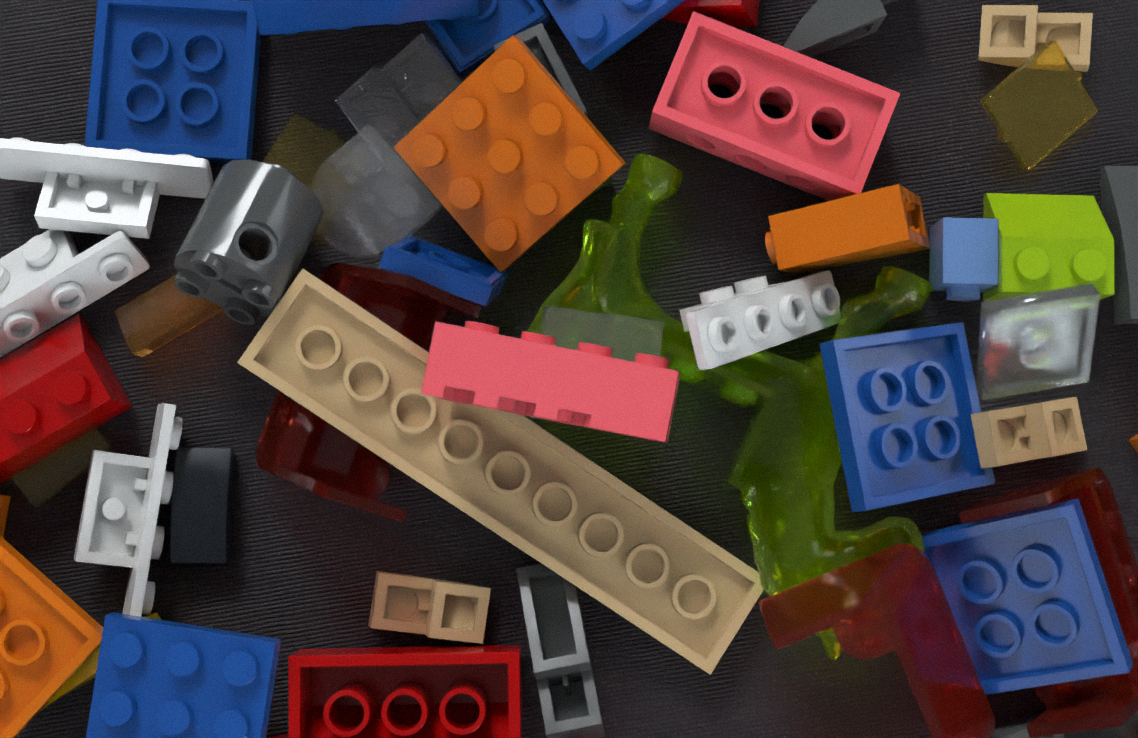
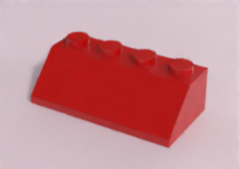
M80 314L75 315L0 359V484L133 407L84 317Z
M522 645L300 649L288 656L289 738H522Z

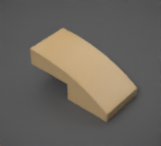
M982 5L978 60L1031 69L1088 72L1093 13H1038V5Z
M1077 397L970 414L981 469L1087 450Z
M377 571L368 626L373 629L424 634L428 638L483 644L491 588Z

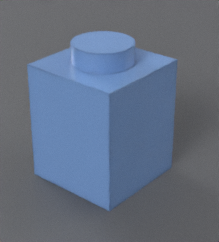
M943 217L929 228L931 248L929 249V291H946L947 300L972 301L980 299V292H985L998 285V219Z

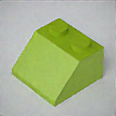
M986 193L983 195V218L998 219V285L983 292V301L1093 303L1115 295L1114 238L1094 196Z

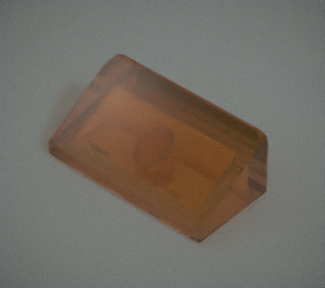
M174 275L114 310L132 354L145 357L220 313L224 308L208 301L204 297L193 298L183 294L173 284L176 276Z

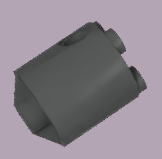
M250 159L232 160L222 166L176 255L174 267L177 274L173 280L174 286L187 296L193 298L204 297L208 301L223 307L226 316L240 324L253 325L258 316H269L290 287L324 212L320 200L294 173L280 165L267 164Z

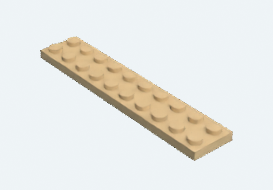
M302 268L237 362L238 364L711 675L770 581L768 578L525 416L442 400L421 394L429 352Z

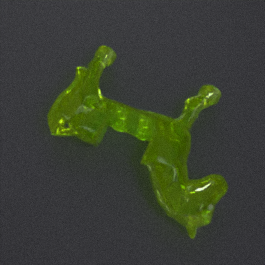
M643 153L636 154L629 167L626 184L612 201L610 222L598 219H590L585 222L583 227V245L578 262L566 279L543 302L527 332L556 338L555 346L577 350L578 342L606 346L613 349L612 358L632 362L635 360L636 353L670 359L669 369L679 371L680 379L695 385L698 384V381L702 382L703 379L720 386L717 393L718 396L745 408L749 404L754 405L755 402L758 403L735 455L728 476V483L741 490L742 504L747 509L746 525L752 543L754 561L759 571L761 586L768 596L774 600L779 613L785 619L799 624L806 631L819 636L828 658L837 660L844 644H865L877 637L890 606V595L920 564L925 551L922 535L911 519L889 516L860 530L835 531L833 485L842 459L821 353L810 360H792L763 350L712 369L700 370L698 368L690 332H684L682 322L666 314L652 299L643 283L639 263L641 238L654 207L662 200L677 193L684 175L680 170L659 158ZM882 266L873 291L846 301L842 307L840 322L832 340L877 334L890 319L921 311L933 290L932 284L906 270L892 266Z

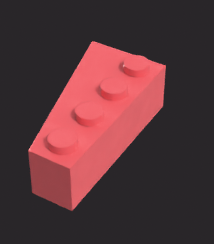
M465 321V326L461 327L435 322L421 394L467 405L668 443L680 380L679 371L669 369L670 359L636 353L635 360L632 362L612 358L613 349L606 346L578 342L577 350L555 346L556 338L543 334L522 331L521 338L519 339L500 335L499 327L489 324Z

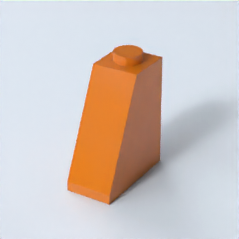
M900 184L768 216L771 231L765 234L766 249L773 264L777 263L778 270L792 274L931 249L921 198Z

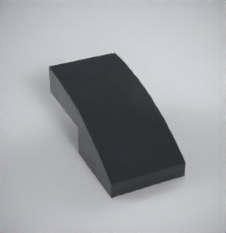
M178 448L176 451L170 526V555L173 567H229L235 516L230 508L236 456L232 448Z

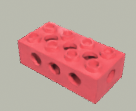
M693 11L652 110L648 129L831 201L862 192L900 93ZM712 85H723L731 91L733 96L730 98H719L710 91L709 87ZM770 104L777 107L781 111L783 118L773 119L766 116L760 106ZM812 125H824L832 133L833 139L826 140L820 138L813 131Z

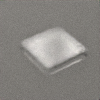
M1092 283L981 302L976 388L982 401L1089 382L1100 298L1099 292Z

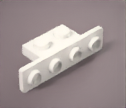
M18 137L11 139L0 138V178L43 183L34 215L39 228L104 235H112L117 231H123L128 237L149 239L160 194L206 199L214 184L209 161L187 154L163 155L143 153L128 148L113 150L86 147L77 143L63 145L33 142Z
M53 229L34 236L24 245L0 258V358L150 268L147 258L123 231L115 232L79 254L72 235L68 231Z
M829 270L768 285L766 275L734 283L736 293H734L732 286L699 293L701 304L679 310L684 332H690L697 366L700 370L721 366L833 326L842 320L839 308V293L834 286L832 273Z
M162 403L157 406L149 458L92 450L74 561L130 567L122 614L140 617L141 615H150L153 607L155 582L147 581L150 560H159L162 552L164 527L156 526L160 504L168 505L173 487V472L165 471L169 449H178L183 424L182 418L174 417L176 405Z

